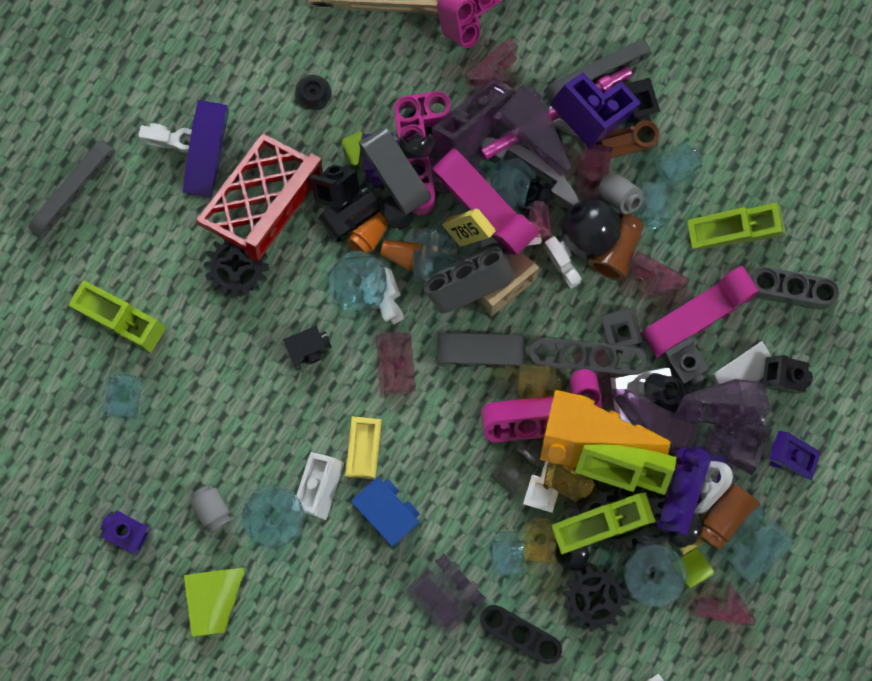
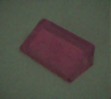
M385 332L377 335L376 348L380 395L416 392L411 333Z

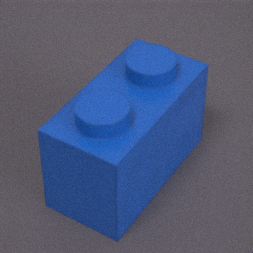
M377 477L351 500V503L384 540L394 548L420 524L416 518L420 513L409 501L403 504L396 495L399 493V490L388 478L383 482Z

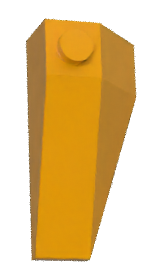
M555 390L540 460L576 467L584 445L593 444L636 447L668 455L671 441L641 425L633 426L620 419V414L612 410L607 412L594 405L595 401L586 396Z

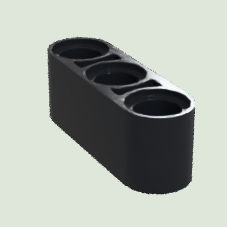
M490 605L482 611L480 624L489 634L543 664H552L561 657L562 645L557 638L498 605ZM497 611L501 614L503 622L500 627L491 628L486 624L485 616L488 612ZM523 626L528 629L529 639L527 642L520 644L514 641L512 632L515 627ZM544 641L552 642L556 647V654L551 659L543 658L539 652V647Z

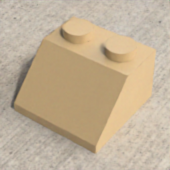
M507 252L509 263L515 271L513 281L507 286L477 299L478 303L490 317L537 279L539 267L521 252L518 255H511Z

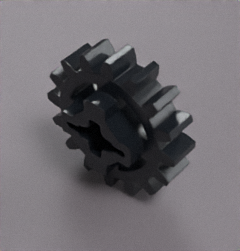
M224 239L222 245L215 241L213 244L216 251L206 252L211 261L204 262L205 269L211 270L205 275L207 280H215L211 285L214 291L222 287L221 294L223 297L232 292L234 299L237 300L240 292H243L248 298L250 297L249 290L251 288L260 291L258 281H267V277L262 271L270 270L269 264L262 263L268 258L267 253L265 252L259 262L251 258H246L243 249ZM231 249V252L224 258H220L226 251ZM236 260H240L242 265L238 268V272H234L232 267H230L235 265ZM218 273L227 274L230 284L224 282ZM249 274H254L249 281L243 283V280Z
M588 565L585 569L586 574L583 575L578 570L574 573L577 578L576 582L567 580L566 583L571 587V591H563L562 595L569 598V602L565 603L563 608L572 609L573 612L568 616L570 620L575 617L580 619L577 627L581 628L587 623L589 624V632H593L595 626L599 625L603 632L606 631L607 622L614 627L618 624L615 619L616 615L625 617L626 614L621 610V606H628L630 603L628 600L623 599V595L628 593L629 589L620 588L619 585L624 579L621 577L615 580L613 578L614 569H611L606 574L603 573V565H599L596 572H593L590 565ZM590 578L601 579L597 585L590 587L582 583ZM603 586L600 597L604 601L603 604L598 603L589 611L592 600L588 596L589 592L594 594ZM610 586L615 591L616 603L610 599L608 593ZM576 594L583 599L584 608L582 612L577 607ZM604 610L609 613L605 618L591 619L596 611Z

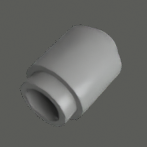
M609 174L602 179L599 185V193L603 200L620 212L630 214L641 206L643 192L629 180L618 174Z
M207 485L192 494L195 499L190 504L203 527H207L210 533L217 531L232 521L229 517L231 512L217 488L210 489Z

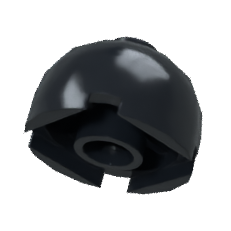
M586 199L573 205L565 214L562 221V237L576 257L585 260L587 259L585 256L594 254L597 258L612 249L619 240L621 233L618 230L620 224L623 226V221L608 203L598 199Z

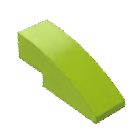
M777 202L749 209L742 207L687 220L693 250L786 235L781 206Z
M85 280L82 281L68 304L69 307L150 353H152L167 328L157 319L139 311L129 303Z
M584 445L575 473L634 492L636 486L665 495L674 473L677 457L622 445Z
M638 493L552 524L551 526L561 554H565L656 521L646 493Z

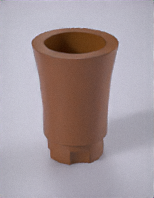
M618 213L623 221V226L620 224L618 230L621 233L619 240L612 249L602 256L596 258L593 254L587 263L595 272L614 281L622 282L626 280L629 265L640 241L644 223L634 215Z
M731 483L730 487L712 505L702 520V530L699 532L698 538L712 548L721 551L726 542H730L741 525L761 504L748 492Z

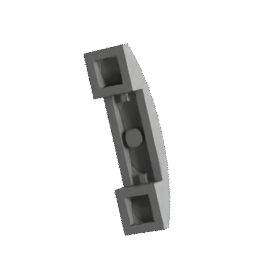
M479 138L476 142V150L480 152V149L498 139ZM513 144L490 157L491 160L501 165L506 156L553 185L551 198L565 208L570 209L579 202L575 192L564 176L548 161L531 150L518 144Z

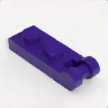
M682 447L676 453L678 464L657 528L664 532L687 536L711 457L708 451H694L690 448Z

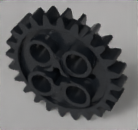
M586 476L583 479L573 478L572 480L578 488L568 490V493L575 497V500L568 501L567 505L576 510L571 512L569 517L571 518L597 507L611 504V500L616 501L619 487L613 485L610 490L601 491L598 489V480ZM622 488L620 492L621 500L629 497L627 495L628 490ZM643 488V493H646L656 522L603 540L604 550L608 552L611 544H613L617 552L620 553L622 544H626L630 551H632L633 541L636 540L642 546L645 545L642 536L646 534L649 537H654L650 528L652 526L657 527L659 520L656 517L661 516L663 510L659 506L665 504L666 498L658 496L660 493ZM600 542L594 543L592 546L596 548Z

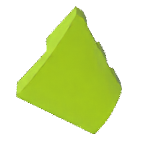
M244 568L184 575L192 637L225 633L242 578L245 575Z

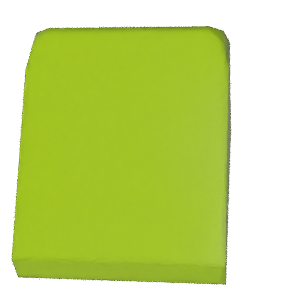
M362 131L342 139L344 153L356 172L360 170L362 150L358 142L363 140Z
M698 548L671 563L687 590L715 574V571Z

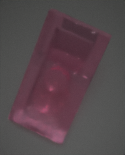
M511 38L507 39L466 74V84L469 87L511 90L512 82L500 68L502 67L506 70L517 60L515 55H517L518 45Z
M582 143L575 188L578 200L598 199L604 202L599 193V185L602 179L609 173L612 155L611 146L595 144L589 148L585 143Z
M636 251L629 267L634 269L632 273L640 279L648 281L651 278L655 280L644 301L684 290L690 280L639 251Z
M730 583L726 585L723 607L718 606V600L701 598L700 603H692L690 616L745 626H755V617Z

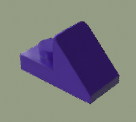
M778 430L775 442L772 445L769 466L812 480L821 452L789 432Z

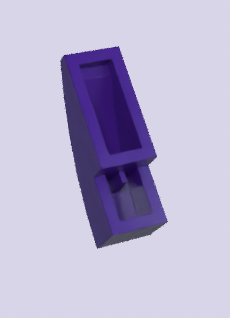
M203 100L197 101L186 161L183 193L212 198L229 115L227 105Z

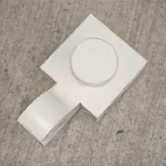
M152 123L150 127L141 125L138 137L142 144L167 149L174 148L180 152L188 153L189 145L181 144L180 141L185 136L191 137L192 130L181 128L175 133H171L167 130V127Z
M385 267L361 281L370 306L375 309H381L385 322L391 320L393 324H396L404 319L400 307L394 301L401 294L391 269Z
M545 461L541 477L531 476L523 505L553 513L561 483L553 481L557 467L556 463Z

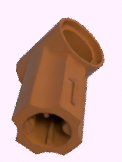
M642 121L635 126L611 132L600 140L605 160L640 151L648 152L653 150L660 136L659 129L651 121ZM642 130H647L653 134L654 139L649 143H643L638 139L637 134Z

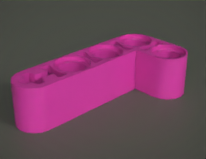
M438 0L437 8L443 35L464 48L474 46L480 37L479 16L503 0Z
M434 91L399 98L394 105L398 143L402 136L408 138L414 134H421L425 137V127L439 126L446 123L450 117L451 110L449 97L441 91ZM435 103H440L445 107V110L442 113L435 114L429 108ZM404 108H411L416 113L411 118H404L400 115V112ZM429 156L414 159L407 158L412 166L420 165L425 169V172L419 178L427 188L431 200L412 211L418 216H425L433 211L435 206V191Z
M452 148L431 169L434 175L468 211L476 208L481 211L496 230L492 237L509 254L518 255L539 235V232L523 215L516 214L456 149Z
M740 266L724 276L712 288L647 327L641 332V335L658 359L666 351L693 334H698L713 325L712 323L717 319H723L737 310V307L743 303L750 302L756 297L759 290L745 268Z
M582 369L573 373L570 379V393L586 396L595 401L594 405L602 409L601 394L596 374L589 369ZM554 396L492 402L485 405L481 411L485 438L491 442L544 438Z

